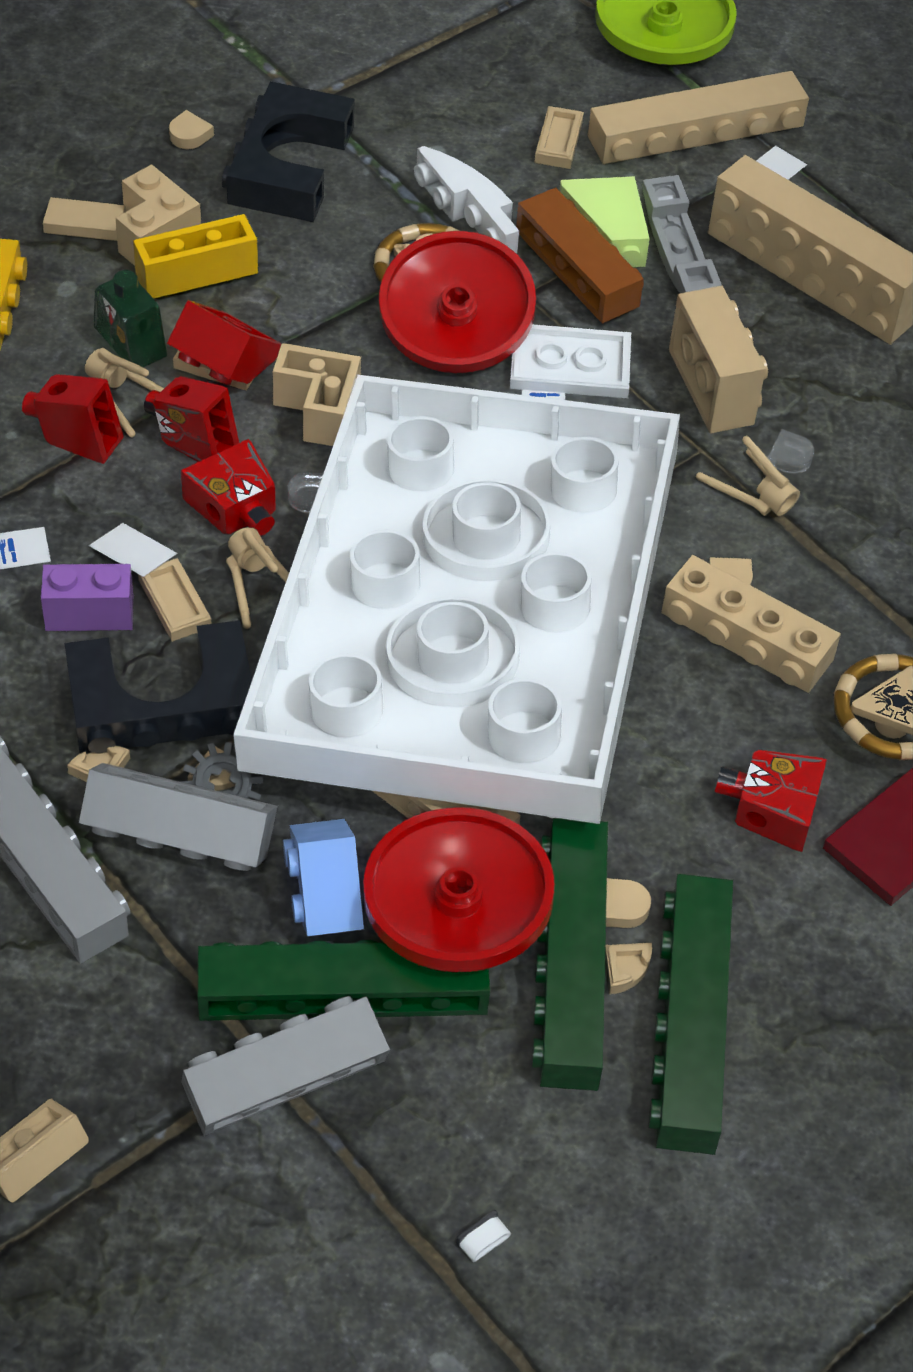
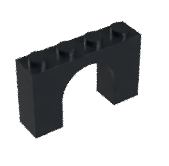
M270 81L265 94L259 95L257 98L254 117L248 118L246 122L243 141H238L235 145L231 166L226 165L224 169L222 187L227 188V204L314 222L324 199V169L286 162L272 156L268 152L277 146L291 142H305L345 150L354 129L355 99Z
M240 620L197 626L198 655L202 675L198 683L189 692L176 699L162 702L138 699L127 693L119 685L114 674L109 637L64 643L79 753L108 752L107 748L115 746L123 748L136 746L150 747L157 743L179 740L194 741L201 737L223 734L234 735L252 682Z

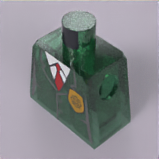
M121 270L114 275L112 280L99 285L95 289L94 328L121 358L141 367L167 357L160 308L152 296L138 282L136 273L130 270Z

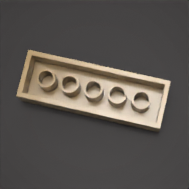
M744 155L718 176L708 230L709 235L890 345L913 325V253L747 155Z

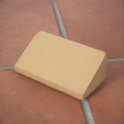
M49 1099L0 1137V1193L10 1202H15L87 1145L89 1142L88 1136L76 1114L53 1099Z

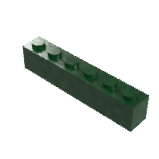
M553 818L551 835H542L541 846L552 865L555 886L550 919L537 939V942H544L546 945L545 955L537 954L535 983L544 984V996H535L534 1025H542V1039L534 1038L532 1068H541L540 1087L598 1091L603 1069L608 822L600 821V824Z
M677 874L674 892L665 891L662 918L671 919L670 931L663 930L660 959H668L667 972L660 971L657 988V1000H665V1013L657 1012L654 1041L663 1042L662 1056L654 1055L651 1084L660 1085L659 1099H651L648 1128L657 1129L656 1148L715 1155L722 1130L733 880Z
M373 940L340 944L313 941L308 944L284 945L273 941L264 942L260 945H234L220 942L212 946H198L199 1021L291 1019L306 1014L307 1018L311 1019L326 1013L324 1008L328 1004L347 996H351L353 1002L367 996L375 1017L488 1015L490 997L489 968L471 972L435 970L413 963L397 954L385 943H378Z

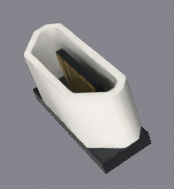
M493 1210L459 1234L456 1244L462 1248L472 1262H476L507 1240L511 1232L498 1218V1212Z

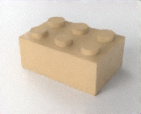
M723 285L679 293L669 352L709 433L754 425L757 409L762 405L761 390L763 381L768 376V367L765 358L762 355L759 356L753 345L751 331L749 328H744L739 318L738 307L735 301H730Z

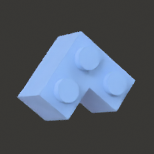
M345 819L289 825L291 839L283 840L285 866L289 869L290 877L297 876L300 894L291 896L294 922H303L307 936L364 929L355 836Z

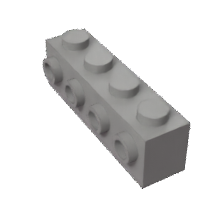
M101 763L89 769L79 823L92 826V832L100 836L119 837V834L136 837V843L144 847L163 848L164 844L180 848V854L188 858L202 860L207 859L208 855L224 859V865L229 868L248 871L251 870V867H257L267 859L278 806Z
M351 996L343 997L328 1004L324 1008L326 1012L309 1020L306 1014L293 1017L279 1026L281 1031L264 1038L261 1033L251 1034L237 1041L234 1044L235 1050L217 1056L215 1051H211L188 1062L189 1068L183 1070L181 1082L203 1136L385 1062L390 1048L367 996L354 1002Z

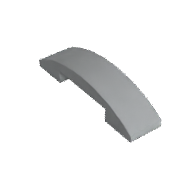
M679 175L643 180V194L655 243L666 271L676 289L680 293L722 286L712 259H705L687 213L689 200Z

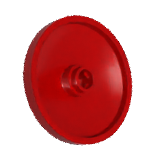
M447 231L423 237L407 246L387 267L379 291L380 317L384 330L391 342L412 361L441 372H474L500 363L522 345L532 328L535 317V285L532 275L523 260L502 242L475 232Z
M455 807L436 809L403 821L378 842L368 859L363 880L366 913L373 929L381 940L397 954L413 963L448 972H471L492 968L523 953L538 939L545 929L551 916L554 901L555 883L552 865L545 850L536 838L522 826L504 816L475 808Z

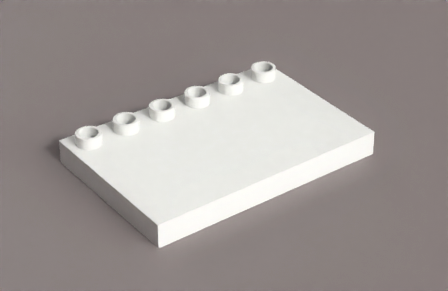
M357 375L234 732L238 771L547 816L552 819L562 818L600 824L677 455L680 414Z

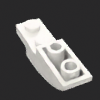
M425 146L417 148V165L414 167V175L418 184L421 187H425L431 194L436 206L439 209H443L453 222L465 218L468 225L475 228L479 234L502 242L517 254L519 230L511 221L513 202L503 191L474 168L458 159Z

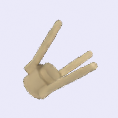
M105 348L95 350L86 361V374L93 378L107 379L111 388L121 386L127 377L150 391L157 390L161 392L164 389L145 378L149 375L147 369L118 357ZM114 402L121 427L129 437L133 438L136 434L134 429Z
M744 436L742 439L748 448L746 454L766 476L757 487V493L760 494L759 499L701 472L696 474L697 480L753 506L764 516L771 510L778 516L784 515L794 506L800 496V491L775 468L748 436Z
M247 527L236 531L230 537L228 547L232 555L226 560L232 572L239 612L245 629L251 627V620L241 570L246 569L249 572H256L267 566L271 572H276L285 583L289 572L274 556L270 547L265 545L258 531Z

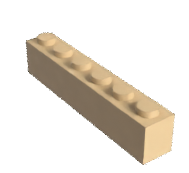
M793 71L591 108L588 138L602 164L614 163L804 126L809 97Z

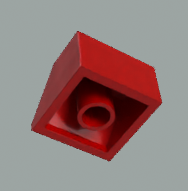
M187 300L167 342L168 345L180 351L179 359L198 368L202 363L211 369L209 376L229 386L233 380L249 384L277 359L282 345L277 340L225 311Z

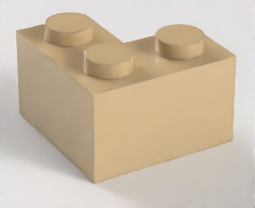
M152 164L122 180L123 204L125 205L126 212L115 218L118 252L134 266L133 240L201 224L200 203Z
M282 343L273 369V405L303 410V441L328 446L334 445L357 375H361V357Z

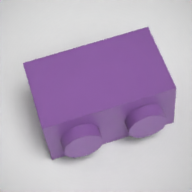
M131 564L43 565L41 602L45 631L132 630L134 596Z

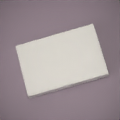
M533 324L522 345L512 354L510 389L628 398L631 332Z

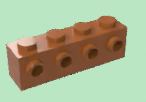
M556 187L518 203L516 227L519 230V235L601 323L640 307L644 278L641 273L620 255L618 249L610 244L598 232L596 226L589 222L576 209L574 203L567 199Z

